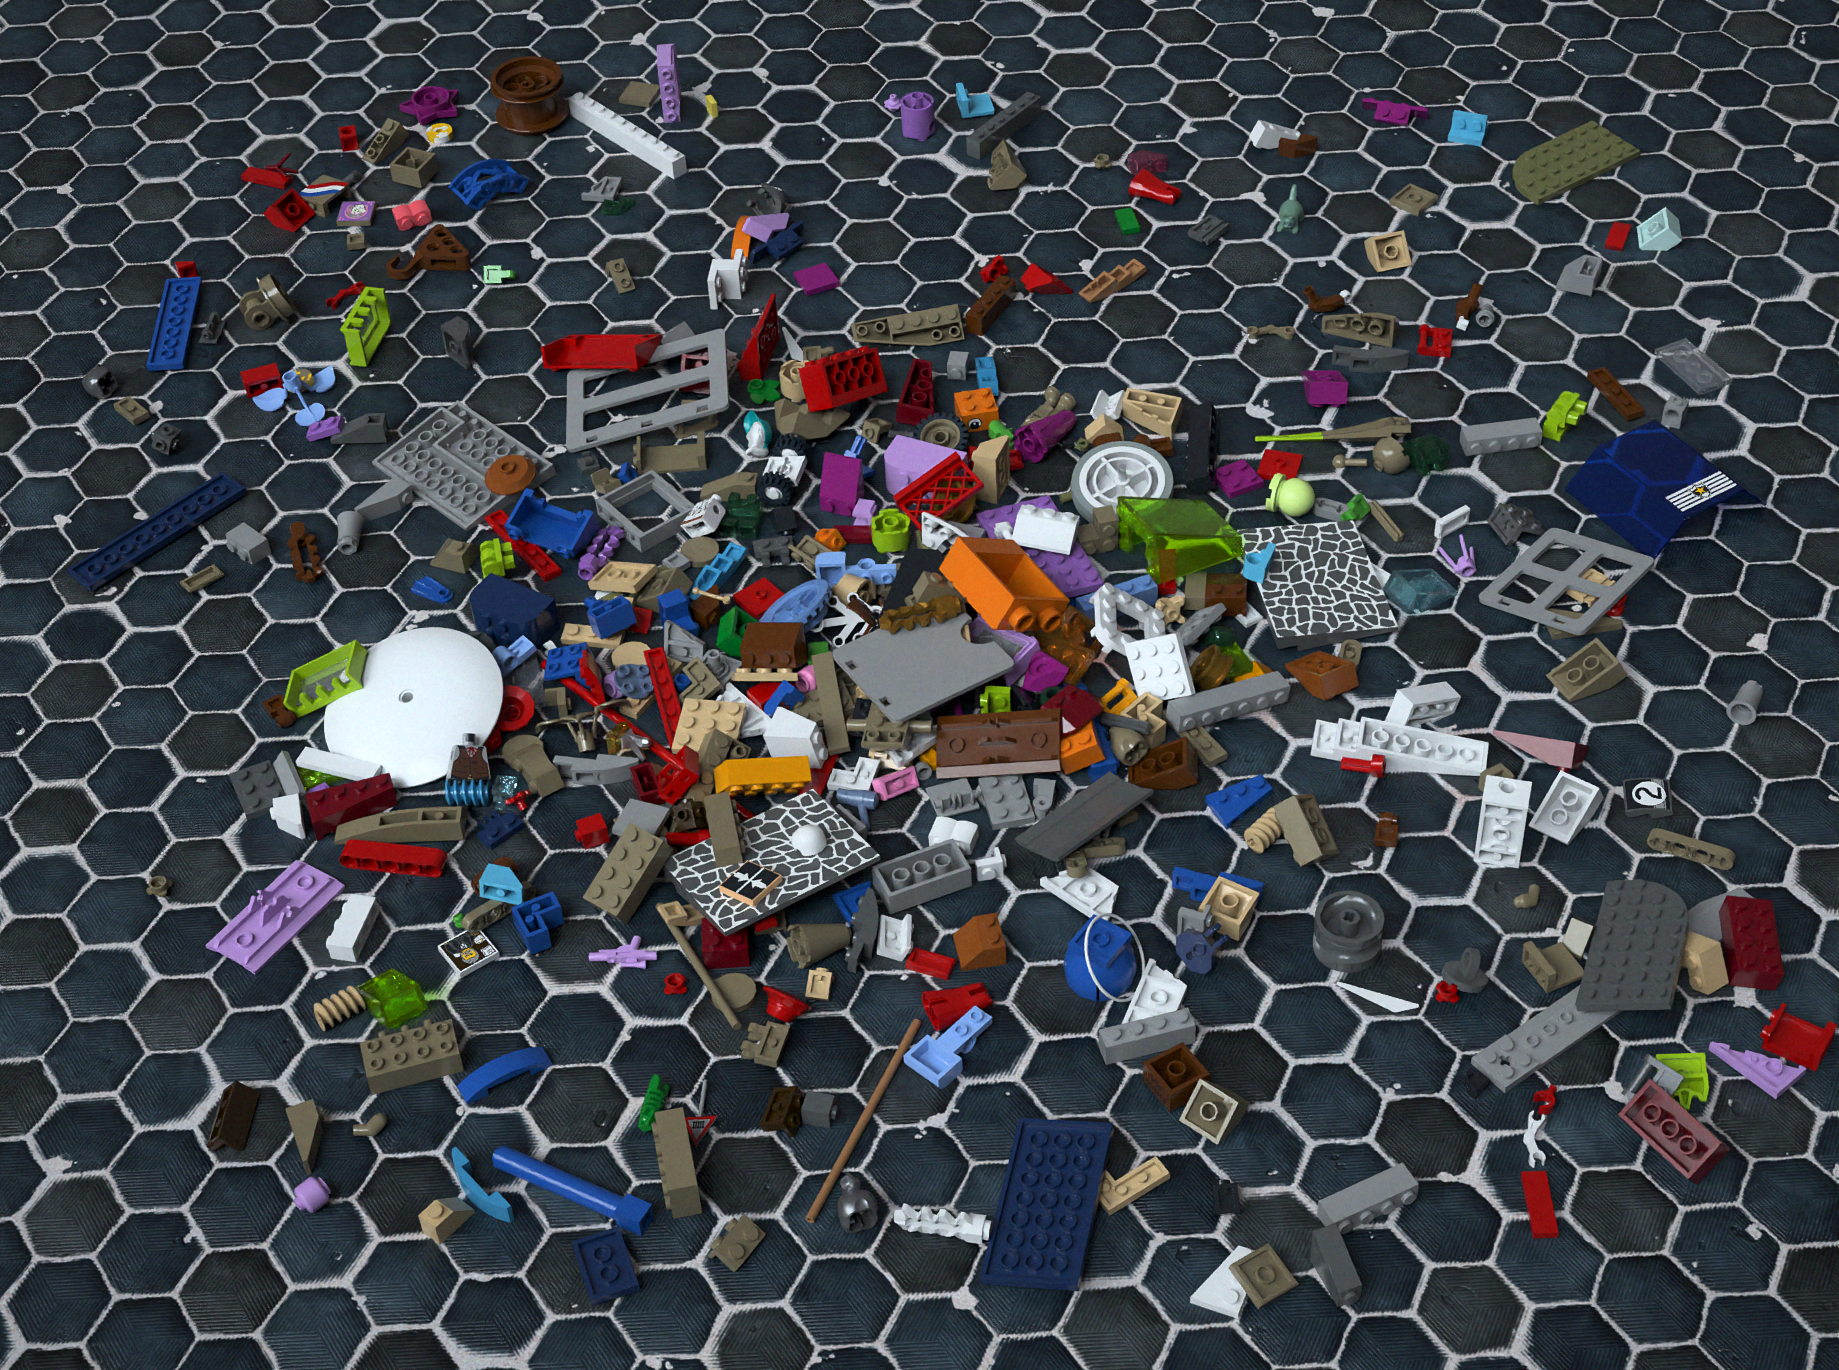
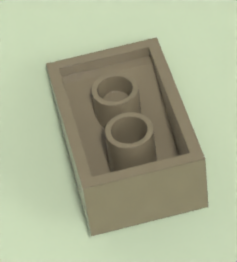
M1595 638L1546 675L1569 702L1610 689L1627 676L1621 663L1598 638Z

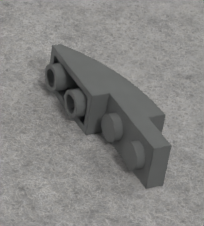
M1334 345L1332 364L1349 366V371L1353 372L1395 371L1408 367L1409 350L1373 345L1372 349L1368 350Z
M871 888L867 889L865 896L861 895L858 902L859 910L853 913L851 925H854L852 940L854 945L852 948H848L845 961L848 962L847 971L852 973L857 972L862 957L872 959L875 950L879 915L876 897Z

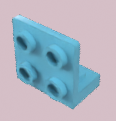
M956 83V100L962 118L988 116L995 113L988 93L968 96V91L964 89L963 83Z

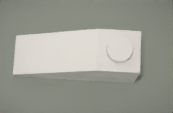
M1258 120L1249 138L1252 140L1253 145L1259 149L1278 148L1281 137L1298 140L1301 133L1294 129Z

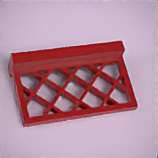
M955 451L896 493L893 499L899 510L903 511L922 532V524L918 522L919 515L927 512L942 518L983 489L984 484ZM962 468L964 469V476H955V473ZM949 481L948 488H939L941 483ZM953 481H963L962 487L952 488ZM966 482H975L977 484L973 488H965ZM933 492L932 499H923L924 495ZM937 493H947L946 499H936ZM951 493H960L959 498L956 500H949ZM912 504H917L916 510H908L907 508ZM931 504L930 511H921V505ZM935 504H944L942 510L934 511Z

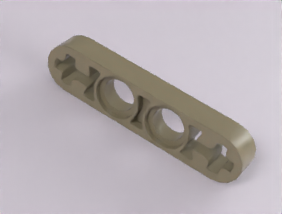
M1660 828L1652 829L1647 838V844L1652 849L1722 870L1731 869L1736 859L1735 853L1728 848ZM1675 843L1682 844L1685 848H1679ZM1697 850H1703L1707 855L1700 854Z
M528 881L520 882L523 886L524 902L533 899L536 894V888ZM491 899L466 914L461 925L470 934H475L512 912L511 907L516 906V904H506V902Z

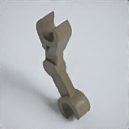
M1267 325L1261 328L1250 326L1247 328V334H1249V339H1256L1258 335L1274 333L1290 340L1295 334V328L1291 326L1275 327L1274 325Z

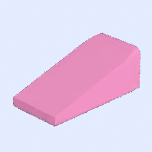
M914 766L872 780L874 791L878 793L879 800L883 801L920 786Z

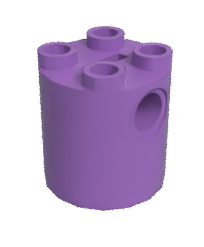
M913 92L902 97L901 119L903 136L905 138L926 141L934 133V100L930 94Z

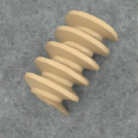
M1273 807L1264 813L1261 818L1257 819L1244 833L1247 845L1256 853H1263L1270 844L1274 843L1284 833L1282 825L1275 818Z
M349 985L346 989L347 992L340 990L338 996L332 994L330 1000L324 998L322 1005L318 1002L314 1004V1014L323 1031H326L325 1023H328L331 1027L334 1026L333 1019L335 1018L341 1023L342 1014L349 1019L351 1017L350 1010L358 1014V1006H361L364 1010L366 1009L364 1000L353 986Z

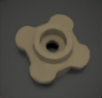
M1099 154L1093 159L1095 168L1105 169L1111 167L1110 158L1106 154Z
M155 876L149 881V888L146 889L148 895L155 894L159 897H164L167 895L168 888L172 886V881L166 880L164 876Z

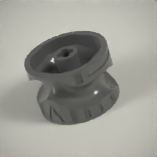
M1339 891L1324 897L1316 907L1314 919L1313 951L1318 960L1328 968L1344 973L1360 972L1371 967L1378 960L1381 953L1384 929V913L1382 908L1370 896L1356 891Z

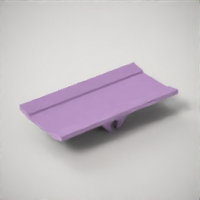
M295 860L265 890H258L257 893L259 895L257 897L252 895L249 905L206 944V948L219 952L256 975L345 889V885L305 862Z

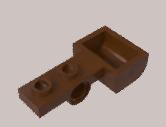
M1115 432L1099 435L1093 440V448L1109 442L1122 441L1121 434ZM1140 434L1133 439V442L1146 445L1163 457L1174 455L1170 437L1150 440L1147 435Z

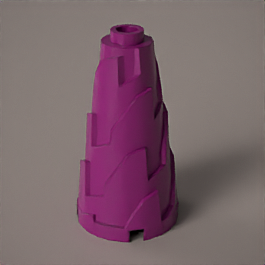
M1062 410L1054 415L1022 426L1014 434V437L1016 436V440L1013 441L1015 449L1021 451L1022 458L1026 461L1031 459L1033 460L1031 463L1042 460L1059 440L1074 428L1076 415L1072 411Z

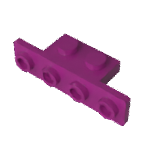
M1362 98L1363 109L1376 111L1374 122L1407 127L1410 116L1428 119L1429 117L1428 109L1423 106L1414 107L1406 103L1396 104L1388 100L1378 101L1374 98Z

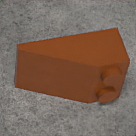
M1319 650L1285 664V668L1313 696L1322 700H1331L1335 695L1350 692L1352 688L1359 686L1354 662Z

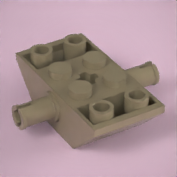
M887 700L882 702L885 706L890 705ZM872 702L866 719L848 718L847 732H864L861 747L867 751L909 752L913 734H932L933 721L916 720L915 716L901 723H893Z

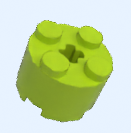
M884 509L879 511V515L875 518L872 517V542L877 547V551L886 553L905 551L911 541L910 519L906 515L899 513V509Z

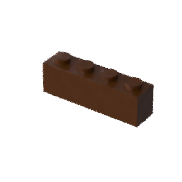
M1002 275L998 276L966 313V332L983 336L1016 298L1015 279Z

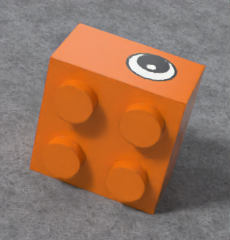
M990 387L954 393L956 416L965 423L968 433L989 430L991 421H999L998 407Z

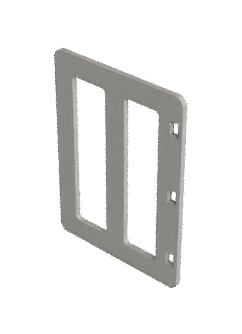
M716 329L659 345L647 363L657 362L708 347L709 363L707 365L585 399V382L628 370L629 368H577L571 370L567 374V450L571 453L728 409L730 401L725 331L723 329ZM710 380V396L708 398L585 431V415L588 413Z

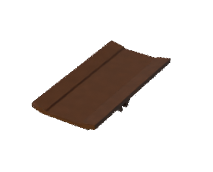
M1062 709L938 717L936 741L937 779L1061 772L1060 723Z

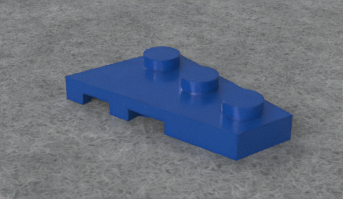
M1260 774L1205 796V803L1224 828L1228 830L1235 820H1240L1250 808H1255L1272 794L1273 788L1264 776Z

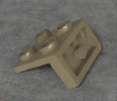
M1532 941L1523 944L1522 963L1546 994L1582 979L1583 968L1562 942L1543 950L1537 948Z

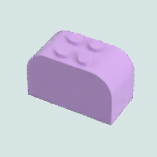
M896 435L884 453L886 488L891 494L895 495L955 451L968 466L967 452ZM962 468L955 473V476H964V469ZM933 492L924 495L923 499H932Z

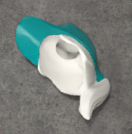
M751 410L744 419V428L747 433L746 438L749 442L746 455L765 457L769 452L768 445L772 441V429L767 421L760 419Z

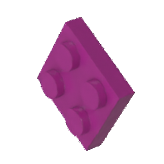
M1245 459L1216 469V484L1230 499L1264 487V480Z

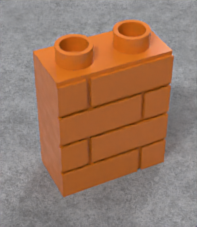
M958 536L939 567L943 575L953 583L952 585L964 598H967L970 605L981 614V617L993 630H1015L1019 633L1024 631L1051 633L1061 625L1063 621L1062 613L1070 602L1066 595L1012 539Z

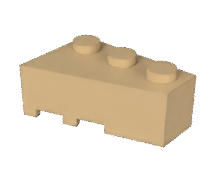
M1127 387L1122 400L1124 417L1164 437H1170V440L1173 439L1183 413L1181 397Z

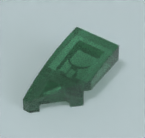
M622 197L621 202L604 199L601 214L619 216L634 207L636 200Z

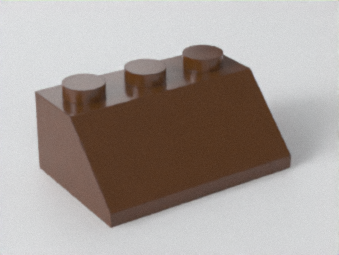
M803 622L748 623L740 646L742 668H798L807 663Z

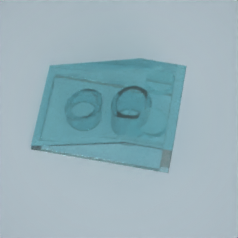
M1432 568L1393 570L1383 588L1388 598L1396 602L1401 607V610L1409 615L1423 613L1456 596L1458 593Z

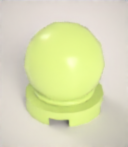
M1274 474L1269 485V489H1272L1271 498H1266V510L1276 512L1280 508L1283 513L1289 516H1301L1308 513L1315 501V494L1309 482L1300 478L1286 480V475Z

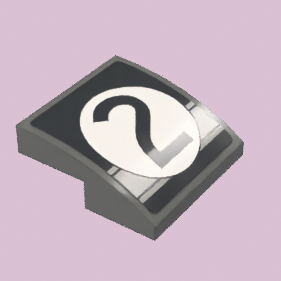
M1634 778L1622 780L1627 818L1650 814L1651 819L1674 815L1671 785L1668 779Z

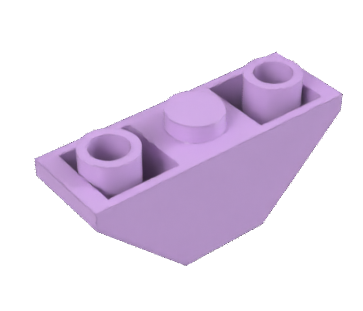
M777 213L748 217L742 231L766 242L768 239L776 237L779 232L785 231L789 214Z

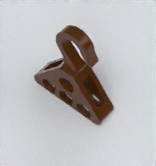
M437 224L433 227L416 250L414 257L406 268L395 269L400 262L399 253L386 263L388 276L395 280L409 278L419 268L468 271L471 269L469 252L443 224Z

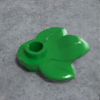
M753 379L747 386L750 399L754 403L762 404L765 400L774 402L780 399V394L775 390L780 385L778 381Z

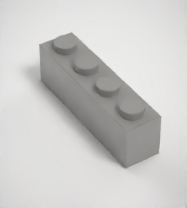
M1536 417L1461 427L1459 442L1466 456L1541 447L1543 431Z
M1188 1008L1100 1029L1099 1049L1105 1064L1108 1065L1168 1050L1182 1042L1185 1045L1195 1043L1196 1025Z
M1402 1162L1319 1200L1317 1216L1324 1226L1336 1223L1340 1234H1346L1356 1226L1368 1224L1382 1214L1387 1215L1395 1208L1414 1202L1417 1199L1419 1184Z

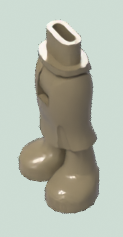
M1049 386L1044 392L1046 402L1043 405H1039L1038 409L1025 419L1021 427L1054 415L1062 410L1071 411L1076 406L1074 397L1069 393H1064L1061 396L1057 388Z

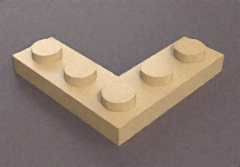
M625 597L631 602L633 608L635 604L634 598ZM566 623L561 636L562 644L569 645L586 642L589 647L616 649L623 643L627 629L620 630L609 638L600 639L593 633L589 625Z
M1156 1156L1116 1181L1105 1169L1099 1203L1110 1216L1170 1179V1173Z

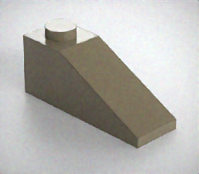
M738 472L704 484L700 500H707L713 494H716L722 498V501L757 503L758 473Z
M313 1099L285 1108L307 1176L313 1172L323 1133L320 1121L325 1120L321 1107L316 1108Z

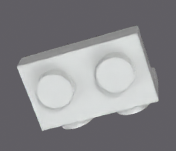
M1104 390L1099 391L1090 412L1093 419H1097L1104 413L1114 421H1117L1121 416L1122 400L1125 391L1121 390L1110 397Z
M906 914L903 920L885 915L880 916L878 919L877 955L902 962L906 955L911 953L913 949L911 935L914 929L911 914Z

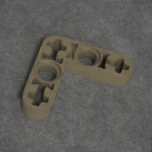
M1121 837L1100 838L1102 839L1101 843L1093 839L1088 840L1063 858L1067 875L1071 878L1085 877L1087 875L1086 858L1114 856L1125 853V839Z

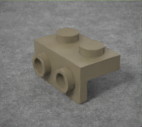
M807 534L796 547L791 544L788 546L792 552L791 557L799 563L803 561L804 565L811 571L816 570L815 559L817 555L824 552H833Z
M745 1214L738 1220L734 1217L724 1228L727 1231L723 1237L719 1235L711 1243L712 1251L708 1254L711 1259L717 1256L733 1272L741 1266L766 1235Z

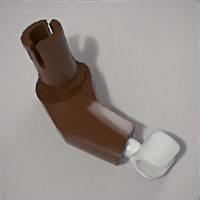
M1473 282L1468 297L1462 298L1457 302L1455 316L1458 323L1456 328L1466 330L1469 323L1468 316L1474 313L1480 305L1478 299L1484 288L1483 285Z
M1311 285L1306 286L1305 290L1302 291L1308 300V307L1314 312L1333 311L1343 306L1344 302L1347 304L1351 302V298L1347 297L1351 295L1348 290L1341 291L1340 295L1335 294L1329 297L1318 296Z

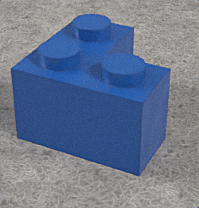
M680 588L657 596L662 628L664 629V622L666 620H671L698 638L700 628L697 622H693L692 615L688 610L690 606L688 596L683 595Z
M553 891L511 907L514 924L531 955L552 947L548 930L564 924L561 905Z

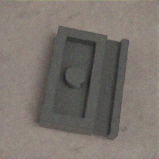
M1209 214L1188 230V237L1201 243L1204 241L1206 245H1210L1229 230L1230 223L1225 224L1223 220Z

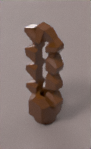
M300 521L294 522L290 526L291 538L287 541V545L292 550L290 552L291 559L295 560L292 562V566L297 571L295 574L296 580L306 583L316 582L324 572L323 568L319 567L321 559L317 555L318 547L314 545L316 543L315 535L308 533L305 523ZM305 546L308 548L313 572L307 570L306 574L299 548Z

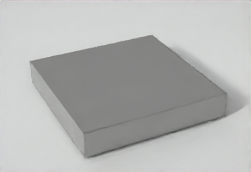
M630 798L614 824L612 832L615 835L621 836L630 822L657 837L670 815V808Z

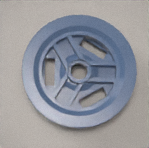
M814 579L805 582L774 602L763 614L759 622H803L804 633H806L826 615L829 609L827 602L832 594V588L824 579Z

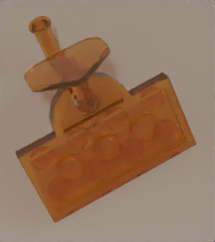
M1071 605L1063 611L1061 625L1055 631L1048 634L1041 631H1031L1028 635L1035 637L1039 641L1041 651L1069 667L1067 674L1060 683L1064 685L1069 684L1076 687L1103 646L1097 638L1091 647L1088 646L1083 631L1090 633L1095 627V622Z

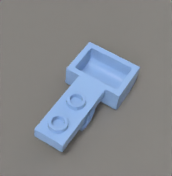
M824 552L817 555L815 559L817 579L826 580L831 588L838 584L846 573L869 579L875 585L893 584L897 574L896 564H875V561L870 558L861 559L857 565L847 566L845 552Z
M524 635L508 648L499 646L492 652L501 671L502 679L537 651L535 645Z
M977 1006L972 1007L937 1040L927 1034L904 1055V1063L938 1088H945L963 1070L962 1058L958 1054L960 1052L967 1054L971 1051L976 1043V1038L993 1023L992 1017Z

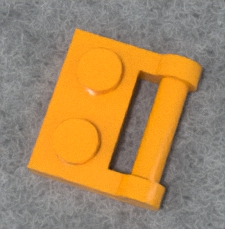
M1125 678L1117 681L1116 686L1101 698L1103 711L1100 714L1108 712L1120 715L1123 710L1138 699ZM1119 693H1122L1125 697L1109 710L1107 704Z

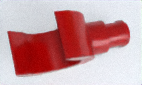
M1550 1085L1546 1091H1538L1534 1094L1533 1102L1546 1101L1549 1103L1548 1105L1539 1106L1538 1114L1549 1115L1553 1112L1555 1105L1554 1095L1557 1091L1555 1085Z

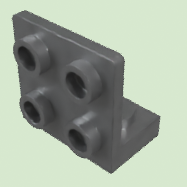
M1499 503L1487 520L1507 546H1512L1522 531L1540 536L1545 533V530L1542 528L1543 525L1532 516L1533 513L1530 509L1516 507L1511 503Z

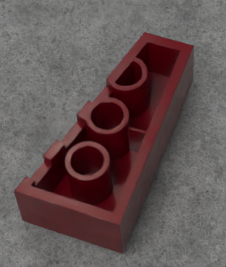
M390 773L305 794L317 841L323 839L324 835L331 831L336 833L338 825L363 818L369 814L375 815L398 805Z

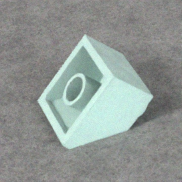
M1666 207L1637 226L1639 248L1641 250L1668 251L1682 241L1679 219Z

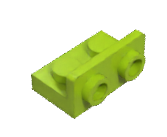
M985 686V693L980 695V706L984 707L981 708V714L1012 712L1011 687Z

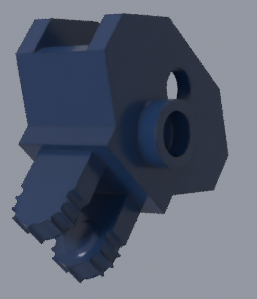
M1219 922L1203 932L1188 928L1176 937V953L1190 971L1205 974L1216 966V950L1230 938L1226 934L1215 942L1210 936L1220 929L1221 925Z

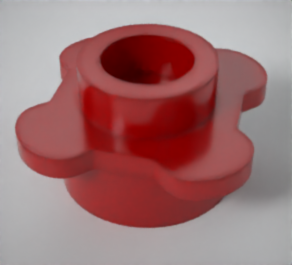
M672 973L664 979L666 984L665 994L686 993L685 983L687 978L679 973Z
M1446 981L1438 983L1436 985V990H1438L1436 1000L1439 1002H1458V986L1453 983L1451 986Z

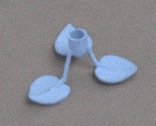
M329 366L313 376L314 383L311 387L300 376H297L295 371H288L282 376L284 389L274 388L259 396L252 397L253 401L264 411H275L284 405V399L288 398V391L297 393L305 407L295 416L298 425L310 426L314 422H320L325 417V408L319 403H314L308 407L300 390L302 385L310 392L315 390L318 393L332 388L336 381L333 367Z

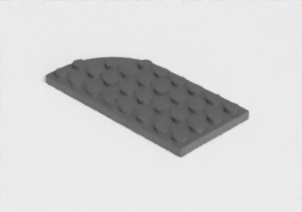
M1642 879L1607 881L1575 1003L1577 1011L1666 1010L1672 1008L1690 927V918L1686 904L1674 890L1662 884Z

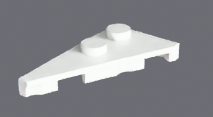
M933 725L932 734L914 733L909 752L887 751L897 768H901L936 744L937 725Z

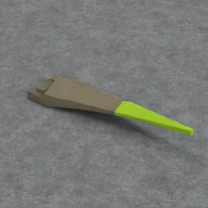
M1386 417L1355 426L1322 432L1255 436V441L1378 442L1384 436L1386 438L1388 436L1391 437V433L1397 436L1411 433V424L1408 417Z

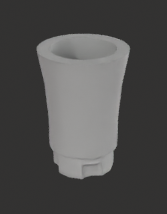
M345 511L337 517L338 550L345 555H351L357 551L361 530L365 522L361 514L354 511Z
M1748 680L1746 684H1743L1735 698L1727 706V715L1734 723L1749 725L1755 721L1763 694V687L1757 681Z

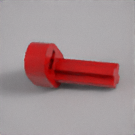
M1373 754L1372 761L1342 757L1340 769L1370 773L1372 777L1384 778L1386 758L1385 755Z
M698 829V832H666L665 838L668 845H696L709 839L710 831L709 829Z

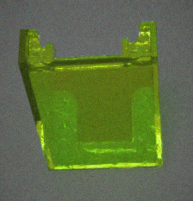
M1132 496L1117 497L1118 505L1116 506V511L1119 515L1118 529L1121 538L1119 539V545L1122 550L1129 553L1133 551V545L1145 541V557L1148 563L1146 572L1157 584L1243 555L1242 537L1204 500Z

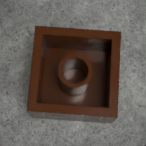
M1183 1042L1143 1062V1081L1169 1112L1188 1103L1200 1078L1210 1081V1073Z

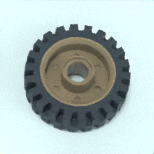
M938 412L935 413V417H932L930 414L927 416L928 420L923 418L921 424L918 423L916 429H914L913 439L968 453L970 439L967 427L958 416L954 417V414L950 413L947 416L946 412H942V416H940Z

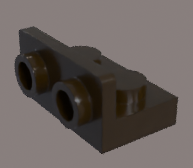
M797 1085L773 1088L759 1125L764 1132L784 1130L789 1137H795L802 1119L801 1108L805 1099V1095Z

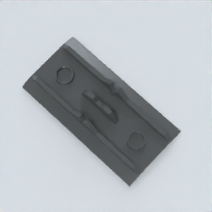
M1109 771L1017 836L1015 840L1022 847L1052 861L1059 862L1090 839L1101 843V831H1103V837L1108 838L1112 823L1154 794V790L1141 788L1126 782Z

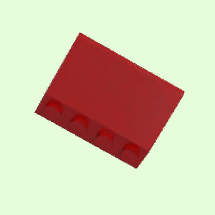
M774 293L771 294L755 328H752L751 337L747 339L746 349L742 351L741 360L737 362V372H739L740 380H762L779 341L776 294Z

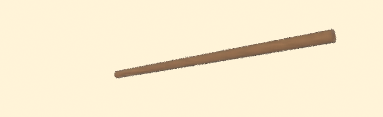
M913 1019L805 1218L807 1222H815L922 1024L920 1020Z

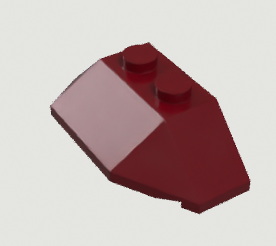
M1069 684L1040 708V710L1062 709L1060 738L1078 732L1103 711L1101 697Z

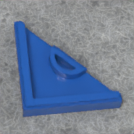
M870 880L833 894V900L850 928L854 926L851 925L853 913L859 910L858 902L861 895L865 896L867 889L872 888Z

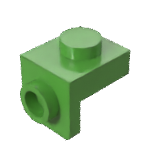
M827 641L808 643V665H813V655L829 652Z

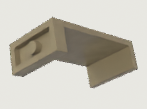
M705 431L697 432V444L642 448L641 436H637V444H633L634 468H638L639 475H643L650 470L657 474L707 470Z

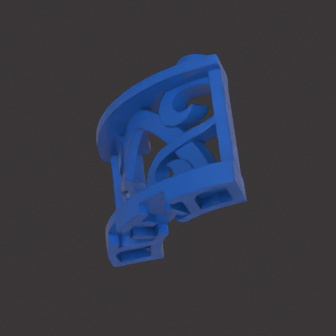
M486 159L465 168L453 179L448 188L458 195L467 206L480 211L484 204L498 192H518L522 194L530 179L527 176L518 174L511 167V162L507 160ZM494 175V177L488 180L478 182V180L482 177Z

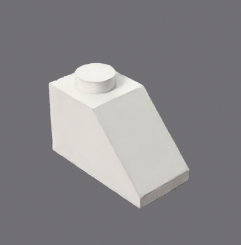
M298 793L272 798L273 807L270 808L272 820H276L278 828L300 839L306 838L303 809Z

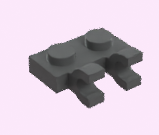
M780 536L753 541L755 559L761 558L763 568L771 567L769 558L781 555L782 565L790 564L789 554H792L788 546L790 544L793 546L792 536Z

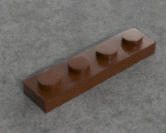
M1605 367L1588 371L1587 378L1627 421L1644 416L1645 410Z

